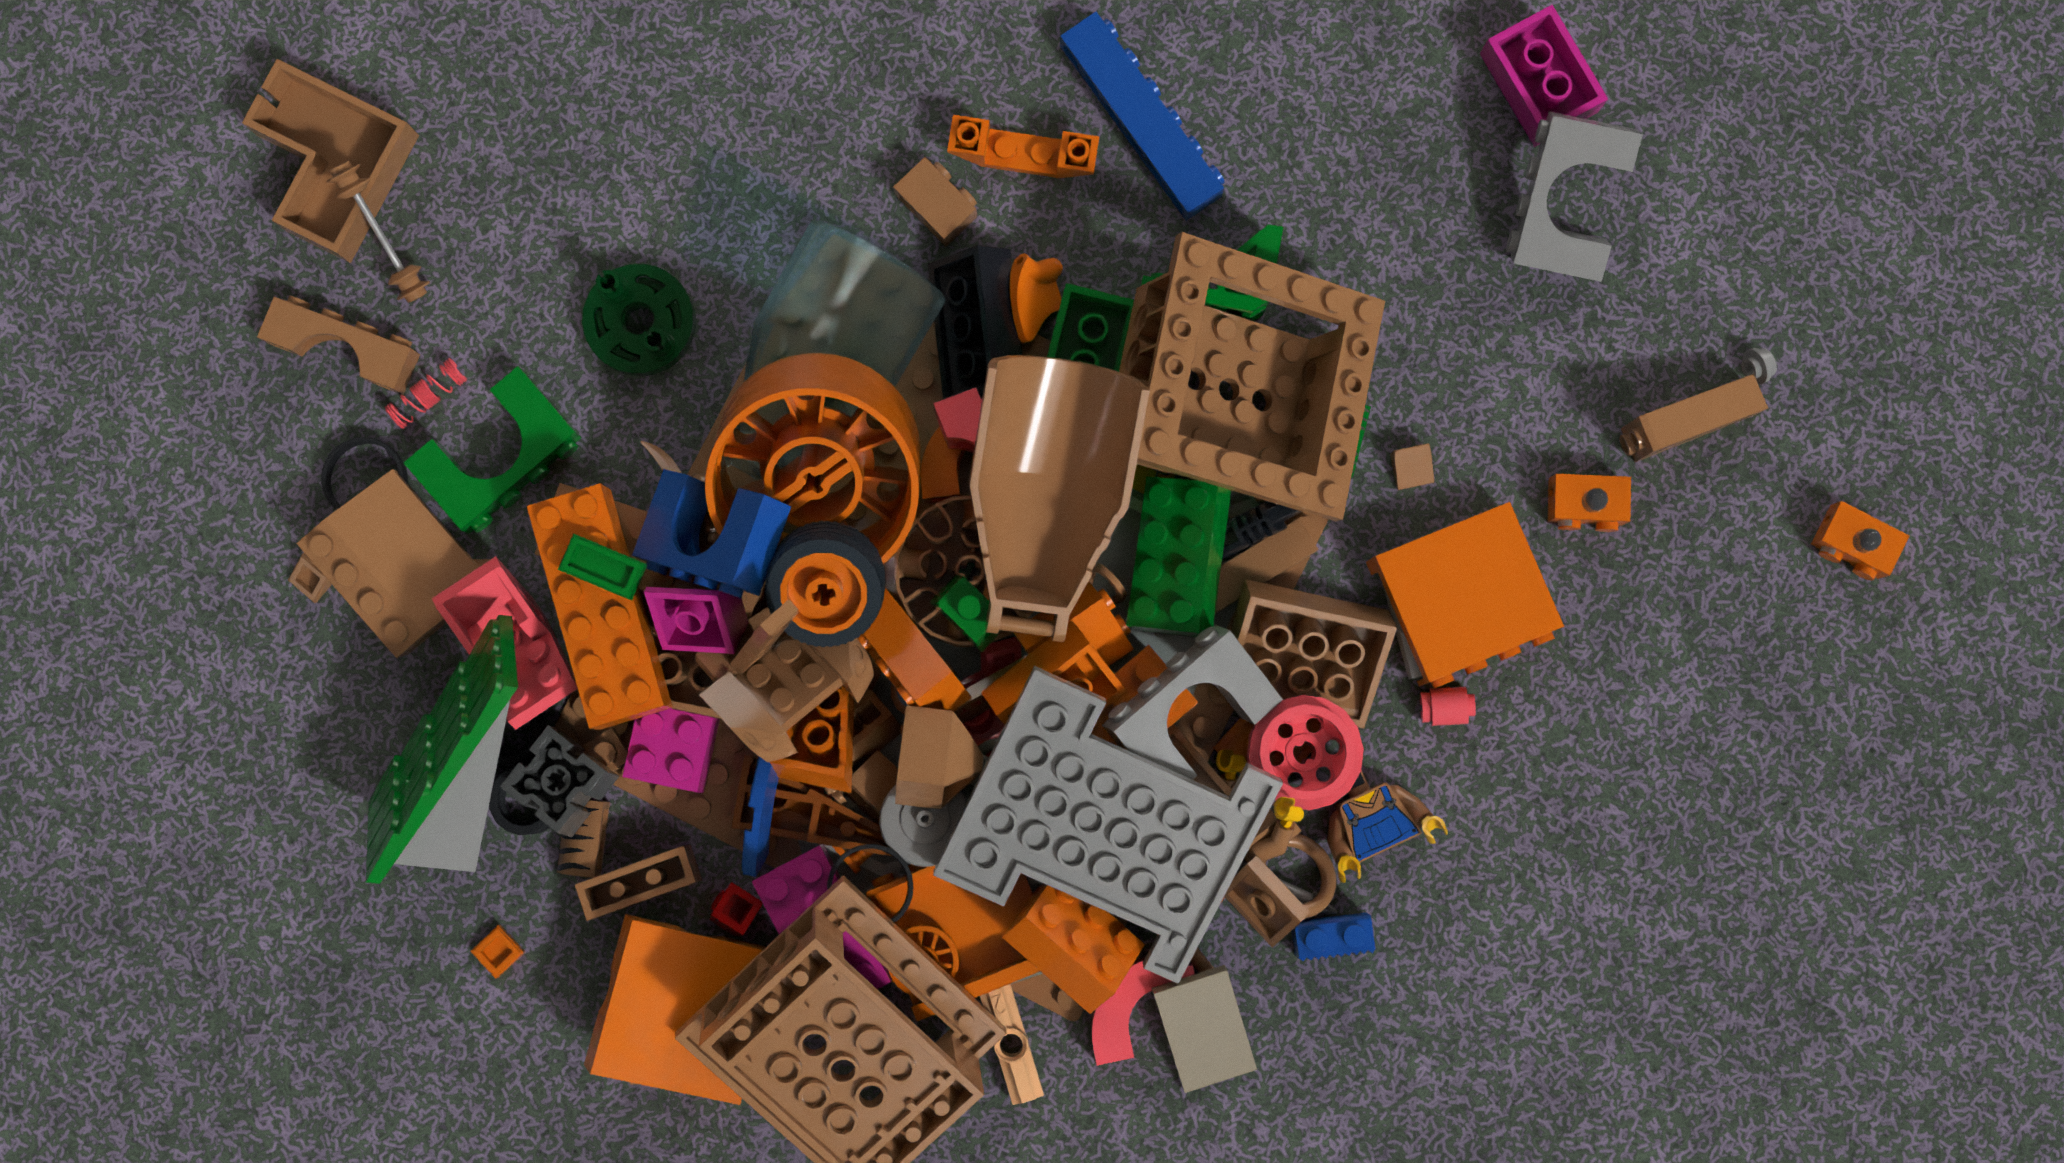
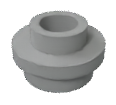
M1751 348L1744 352L1741 368L1745 377L1754 374L1758 385L1768 382L1777 370L1776 360L1772 353L1765 348Z

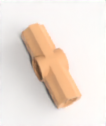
M1011 984L981 995L982 1006L1005 1026L1007 1034L1017 1035L1023 1044L1020 1051L1013 1054L1007 1053L1002 1049L1001 1040L994 1045L1012 1105L1022 1104L1044 1096L1028 1036L1023 1026Z

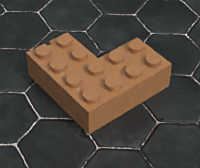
M276 59L261 88L275 101L279 102L278 107H274L267 99L257 94L242 122L256 136L304 159L272 221L286 232L351 263L371 226L353 196L348 199L335 197L340 189L336 183L326 182L332 178L329 170L348 160L352 166L360 163L356 173L360 179L369 178V183L366 189L359 193L375 218L419 135L407 122Z

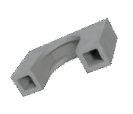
M1550 111L1546 120H1540L1535 137V142L1540 143L1537 157H1530L1525 178L1530 180L1527 194L1521 193L1516 208V215L1521 216L1517 231L1511 230L1506 251L1511 252L1510 258L1514 264L1602 282L1612 245L1607 239L1570 232L1555 225L1547 211L1548 192L1554 180L1563 171L1578 164L1591 163L1633 172L1643 136L1640 131Z
M1217 625L1203 630L1195 638L1196 643L1190 649L1173 656L1167 662L1166 670L1159 676L1151 677L1143 682L1137 690L1138 694L1128 703L1123 702L1113 708L1108 715L1109 719L1102 724L1119 747L1192 780L1197 774L1175 748L1167 729L1170 707L1182 691L1196 684L1212 683L1222 693L1239 717L1254 725L1283 700L1233 633Z

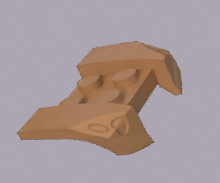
M786 635L743 674L740 673L734 676L728 671L699 694V696L755 754L766 762H772L798 753L786 732L842 685L852 698L859 703L873 679L874 672L870 656L857 638L846 644H840V646L815 647L814 645H806L804 642L801 643L799 640L793 639L792 636Z

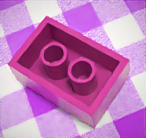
M1553 4L1489 38L1480 52L1482 59L1534 147L1540 144L1535 142L1539 122L1541 119H1547L1549 111L1587 119L1598 113L1608 100Z

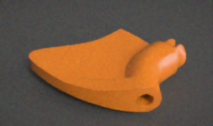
M1023 253L1012 264L1010 272L1011 307L1017 334L1022 343L1031 342L1045 319L1060 308L1062 299L1056 280L1061 275L1063 266L1056 258L1043 259L1036 262Z

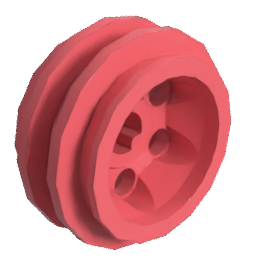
M1299 695L1282 700L1253 726L1248 737L1246 758L1249 764L1282 779L1283 785L1274 801L1280 797L1294 798V806L1301 807L1303 810H1314L1334 804L1351 790L1361 772L1364 748L1357 725L1343 708L1326 698ZM1310 718H1315L1320 722V729L1315 733L1309 732L1306 728V723ZM1286 723L1291 726L1292 734L1290 737L1282 738L1278 734V728L1281 724ZM1329 740H1335L1338 743L1339 750L1336 754L1331 755L1326 752L1325 745ZM1305 742L1310 746L1312 754L1310 759H1303L1299 763L1294 758L1293 750L1294 747H1300ZM1272 751L1282 753L1283 761L1280 765L1275 766L1271 764L1269 755ZM1320 767H1326L1330 771V777L1325 782L1319 781L1316 777V771ZM1293 772L1299 773L1302 777V783L1298 787H1292L1288 783V777Z

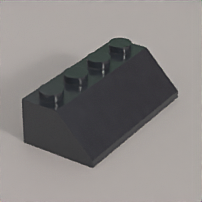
M976 245L928 263L943 399L973 388H977L982 399L987 365L990 360L1007 355H1023L1021 341L1013 319L1010 299V272L1012 267L1010 249Z

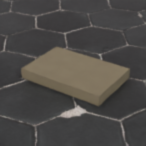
M1225 965L1181 978L1179 984L1172 981L1152 988L1184 1093L1257 1070Z

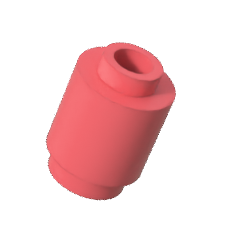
M1466 686L1429 688V692L1420 693L1422 723L1431 722V726L1468 724L1469 716L1476 715L1474 694H1467Z

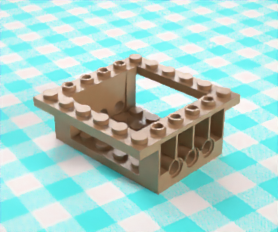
M1185 232L1177 234L1169 271L1136 289L1119 372L1138 379L1150 390L1137 462L1335 522L1343 520L1385 301ZM1209 282L1339 325L1338 329L1309 340L1206 306L1205 300ZM1191 371L1195 372L1199 377L1200 384L1197 390H1193L1188 386ZM1222 381H1226L1232 387L1233 396L1230 401L1225 400L1220 395L1219 385ZM1255 391L1260 392L1265 398L1266 406L1263 411L1256 409L1253 405L1252 397Z
M843 875L675 1032V1039L814 1163H910L984 1096L979 1059L1007 1033L1004 1025ZM845 931L950 1027L936 1042L932 1041L844 959L843 933ZM811 1034H819L826 1040L825 1044L818 1049L806 1047L803 1041ZM839 1060H847L854 1065V1069L846 1075H839L832 1070V1066ZM867 1086H876L882 1091L873 1100H866L860 1095L861 1090Z

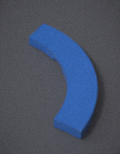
M758 757L748 803V806L753 807L754 811L751 830L745 829L742 853L743 874L753 877L757 876L769 855L771 819L779 780L770 762H766L761 757Z

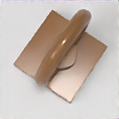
M1302 834L1292 838L1288 847L1302 850L1316 863L1321 875V887L1315 898L1309 902L1301 903L1287 886L1266 866V861L1263 862L1257 855L1237 873L1224 896L1272 948L1303 919L1322 912L1330 904L1336 890V873L1330 857L1318 843Z

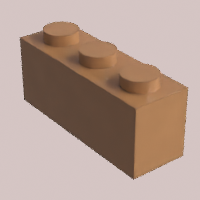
M684 845L575 884V888L586 920L589 921L703 880L691 845Z

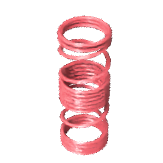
M451 358L443 362L444 366L439 365L443 375L446 377L447 373L457 385L461 386V384L467 381V378L456 368L457 364ZM426 374V378L428 379L430 385L433 386V381L438 387H440L445 392L452 393L451 386L449 391L445 389L443 386H441L430 375ZM423 379L421 381L418 380L409 390L424 407V411L400 394V398L406 406L408 402L413 408L422 413H426V409L430 410L432 406L441 401L440 396L437 397ZM392 403L385 406L386 412L401 429L407 427V422H413V416H411V420H408L398 412V409ZM397 415L401 417L403 420H405L404 423L397 417Z

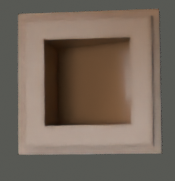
M1429 443L1394 450L1390 454L1398 490L1434 483Z
M305 553L301 555L288 578L290 583L314 603H317L332 585Z

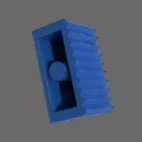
M1368 913L1302 920L1291 930L1294 955L1302 961L1306 958L1312 960L1313 957L1319 960L1321 956L1327 959L1328 956L1334 958L1336 955L1342 957L1346 954L1350 956L1351 953L1355 955L1359 952L1365 954L1367 951L1373 953L1375 950L1371 915Z

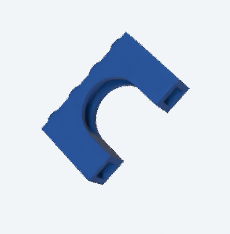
M663 469L632 556L646 561L647 570L664 576L670 570L668 576L687 583H691L692 578L695 577L694 584L711 590H716L719 584V591L737 598H741L743 592L760 596L768 567L775 554L791 506L765 494L738 488L720 536L709 549L701 553L699 533L708 509L705 482L686 474Z

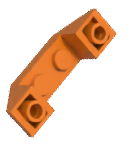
M953 115L947 152L981 167L1054 178H1068L1094 174L1099 136L1063 131L1062 139L990 129V120Z

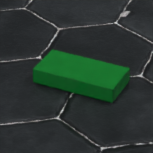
M573 534L558 570L633 600L647 564Z

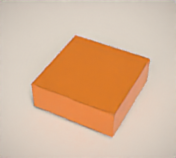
M497 925L470 951L495 979L499 978L525 953L523 948L501 925Z

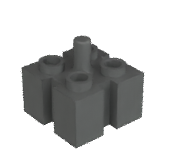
M548 725L529 749L536 755L529 765L519 762L500 787L523 806L536 809L537 812L534 815L556 833L573 837L591 814L584 808L591 798L601 801L619 776L597 758L583 753L585 749L563 731Z

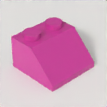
M646 587L644 590L662 650L735 654L749 623L742 597L737 598L719 590Z

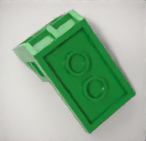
M1268 224L1239 247L1237 251L1277 264L1284 227ZM1151 273V277L1143 275L1141 286L1164 273ZM1209 284L1205 305L1255 321L1263 316L1268 301L1241 292H1234L1232 289L1216 285V289H1212Z

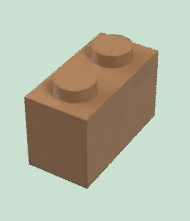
M924 157L893 186L895 196L946 247L977 218V210L974 207L977 202L965 188L962 187L958 190L949 181L952 177L939 162L932 164Z

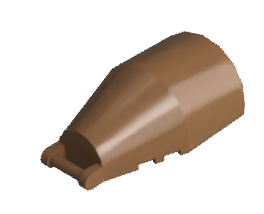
M1007 355L992 358L988 363L969 479L990 597L986 617V633L998 634L999 630L1049 636L1052 641L1057 642L1065 641L1069 616L1092 576V570L1101 553L1109 545L1110 537L1119 520L1124 517L1129 508L1150 392L1149 388L1138 379L1108 368L1061 358ZM1004 607L1054 614L1053 621L1002 615V610Z

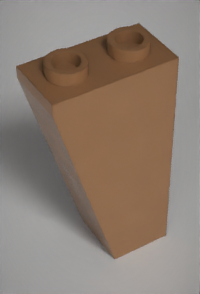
M1752 374L1637 417L1621 428L1623 435H1620V444L1624 453L1627 456L1632 455L1634 461L1638 462L1757 415L1768 409V406L1756 378Z

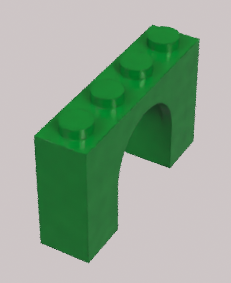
M519 366L514 368L490 389L492 394L515 419L521 432L522 445L520 454L509 470L489 479L470 477L442 444L434 439L429 440L404 462L405 466L457 527L468 534L473 530L475 533H478L489 526L493 521L491 515L501 506L506 509L516 503L522 496L519 491L529 482L536 484L543 480L550 472L548 466L558 458L565 460L578 449L576 442L582 438L530 376Z

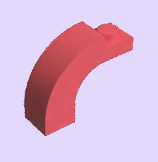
M1141 958L1133 963L1116 993L1093 1012L1091 1037L1097 1066L1134 1058L1129 1035V1018L1132 1009L1141 997L1152 991V988L1172 982L1144 969L1143 961L1145 958ZM1189 963L1182 978L1195 974L1192 963Z

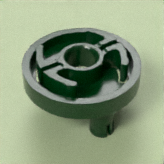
M629 264L614 270H603V277L598 274L595 280L596 284L592 287L586 298L582 313L584 335L595 355L608 367L630 376H650L663 372L675 365L689 349L696 328L694 305L683 285L669 272L648 264ZM640 276H646V277H649L650 279L656 280V281H658V282L664 284L665 286H662V285H660L659 283H656V282H654V281H651V280H649L648 278H645V277L639 278V279H638V282H636V279H637L638 277H640ZM597 309H602V311H597L596 313V320L598 321V329L601 336L600 338L597 333L595 321V312ZM638 309H647L652 312L654 317L652 327L648 328L649 330L643 334H634L629 331L627 326L630 314ZM671 311H673L675 316L676 329H674V320ZM623 349L626 350V351H628V352H630V353H632V354L639 355L640 357L630 355V354L624 352Z

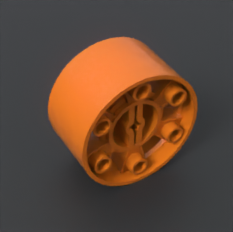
M824 353L799 354L777 360L755 372L736 390L723 412L705 475L706 503L709 515L719 536L725 526L738 488L735 489L729 478L725 457L758 461L762 479L739 488L765 494L791 506L787 522L795 526L802 527L807 523L810 524L811 522L836 521L838 523H845L848 526L845 519L854 511L859 501L882 517L876 523L859 532H862L870 539V542L877 548L883 564H885L897 552L910 532L916 516L919 498L920 437L914 416L900 392L885 377L872 368L847 357ZM825 397L839 399L859 408L852 416H849L840 410L824 406ZM780 399L785 400L790 411L781 416L773 425L756 412L760 407ZM745 422L755 429L756 432L753 434H743L738 430L737 425ZM896 440L905 456L908 470L897 469L891 466H875L873 448ZM807 444L802 449L800 456L782 469H779L778 460L787 451ZM853 470L854 476L846 486L834 493L828 494L831 485ZM881 482L897 484L898 487L893 491H885L880 488L879 484ZM782 532L778 545L788 533Z

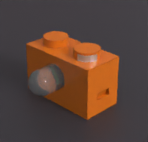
M1554 474L1549 478L1548 522L1558 523V529L1580 530L1581 523L1595 524V531L1616 532L1618 531V526L1630 522L1631 477Z
M1840 501L1830 505L1811 545L1820 549L1818 554L1824 559L1834 563H1840L1842 559L1854 566L1852 570L1854 574L1873 581L1875 578L1879 579L1891 575L1910 536Z

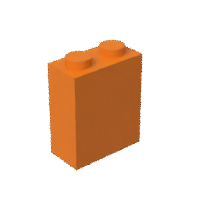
M1088 581L1069 616L1068 623L1071 621L1075 623L1109 667L1134 649L1126 637L1131 633V630L1126 626V622L1120 614L1113 616L1111 610L1116 606L1105 589L1102 588L1097 592ZM1040 612L1032 619L1053 621L1054 614ZM1013 632L1028 655L1051 638L1049 636Z

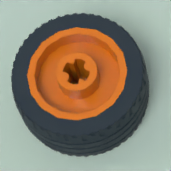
M836 521L807 523L788 534L776 548L765 579V595L770 613H774L789 599L799 610L797 611L798 614L784 631L787 635L792 636L793 639H797L801 643L804 642L806 645H814L815 647L840 646V644H846L860 637L875 621L884 599L885 570L877 548L858 529Z

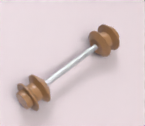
M348 160L329 170L332 178L326 182L338 185L340 190L336 194V198L348 199L352 196L354 197L397 272L391 275L388 285H397L401 292L397 296V300L405 298L407 303H410L427 293L425 286L430 281H420L417 274L421 266L408 265L403 267L359 193L366 189L369 178L360 179L356 173L360 163L352 166Z

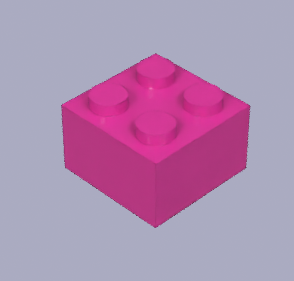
M671 708L635 719L622 777L704 793L720 719Z

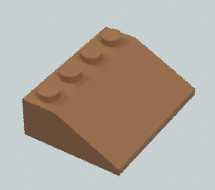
M395 469L387 472L338 508L296 543L396 658L409 655L446 623L436 609L432 598L479 568L478 564Z
M1245 579L1236 607L1231 632L1283 700L1299 695L1326 698L1343 708L1358 728L1364 729L1397 626L1389 610ZM1220 692V694H1219L1220 699L1226 700L1225 697H1224V696L1222 695V693Z

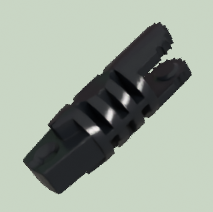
M1266 501L1227 520L1226 532L1234 529L1238 541L1224 546L1222 560L1287 529L1284 521L1302 511Z

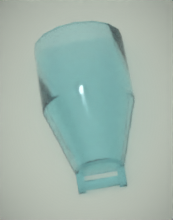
M820 220L811 221L754 321L744 381L761 368L779 359L799 354L824 353L856 360L881 374L895 387L946 299L943 293L928 279L885 250L838 226ZM784 399L771 402L756 410L761 417L772 425L781 416L790 412ZM825 400L824 405L840 410L849 416H852L859 408L842 400ZM745 422L737 425L738 430L743 434H753L756 432L755 429ZM807 444L787 451L778 460V466L783 468L800 456L802 449ZM725 457V464L728 468L732 465L757 480L762 479L759 463L751 460Z

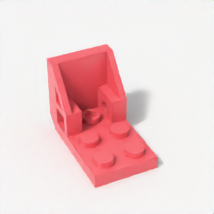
M496 556L432 598L436 609L469 655L489 620H496L498 615L512 616L518 688L510 699L507 721L515 730L578 689L574 673L547 618L534 598Z

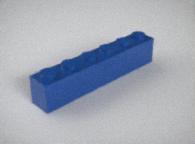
M1096 11L1060 36V47L1185 221H1187L1222 197L1224 191L1222 184L1225 183L1224 178L1214 165L1208 166L1202 158L1203 150L1195 137L1192 135L1186 136L1180 127L1182 121L1174 108L1171 106L1166 108L1159 98L1161 92L1151 77L1145 79L1138 69L1140 66L1139 61L1130 48L1124 50L1117 40L1119 37L1118 32L1111 21L1107 18L1102 20Z

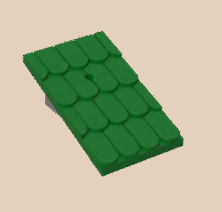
M498 615L496 620H489L466 662H459L430 714L423 715L401 756L394 755L368 802L366 883L380 884L393 864L468 872L476 871L510 699L518 688L512 616Z

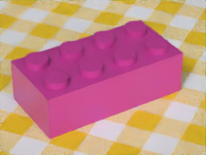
M823 844L752 881L779 935L827 891L828 876L834 863ZM837 870L834 874L832 885L840 878ZM845 931L843 933L844 959L876 989L890 983L892 978L888 969Z

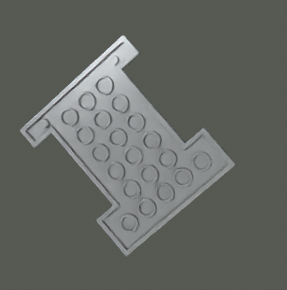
M1034 666L933 870V875L1001 906H1005L1022 873L1156 933L1157 936L1143 961V967L1150 972L1179 984L1280 791L1283 781L1273 774L1246 763L1230 795L1227 796L1091 734L1106 704V698Z

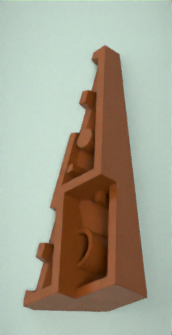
M744 754L731 827L734 829L751 830L754 811L753 807L748 806L758 759L750 755ZM779 778L773 805L770 835L846 849L866 844L887 847L878 824L800 782ZM878 849L859 850L863 852L891 856L890 854Z

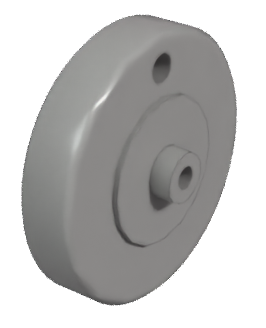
M895 785L886 795L880 809L879 825L884 842L888 848L898 853L906 863L920 867L936 866L967 803L966 796L961 791L942 809L895 804Z

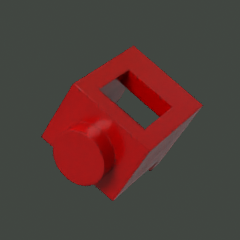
M730 882L726 890H721L710 907L712 910L710 921L733 936H743L763 903L733 882Z

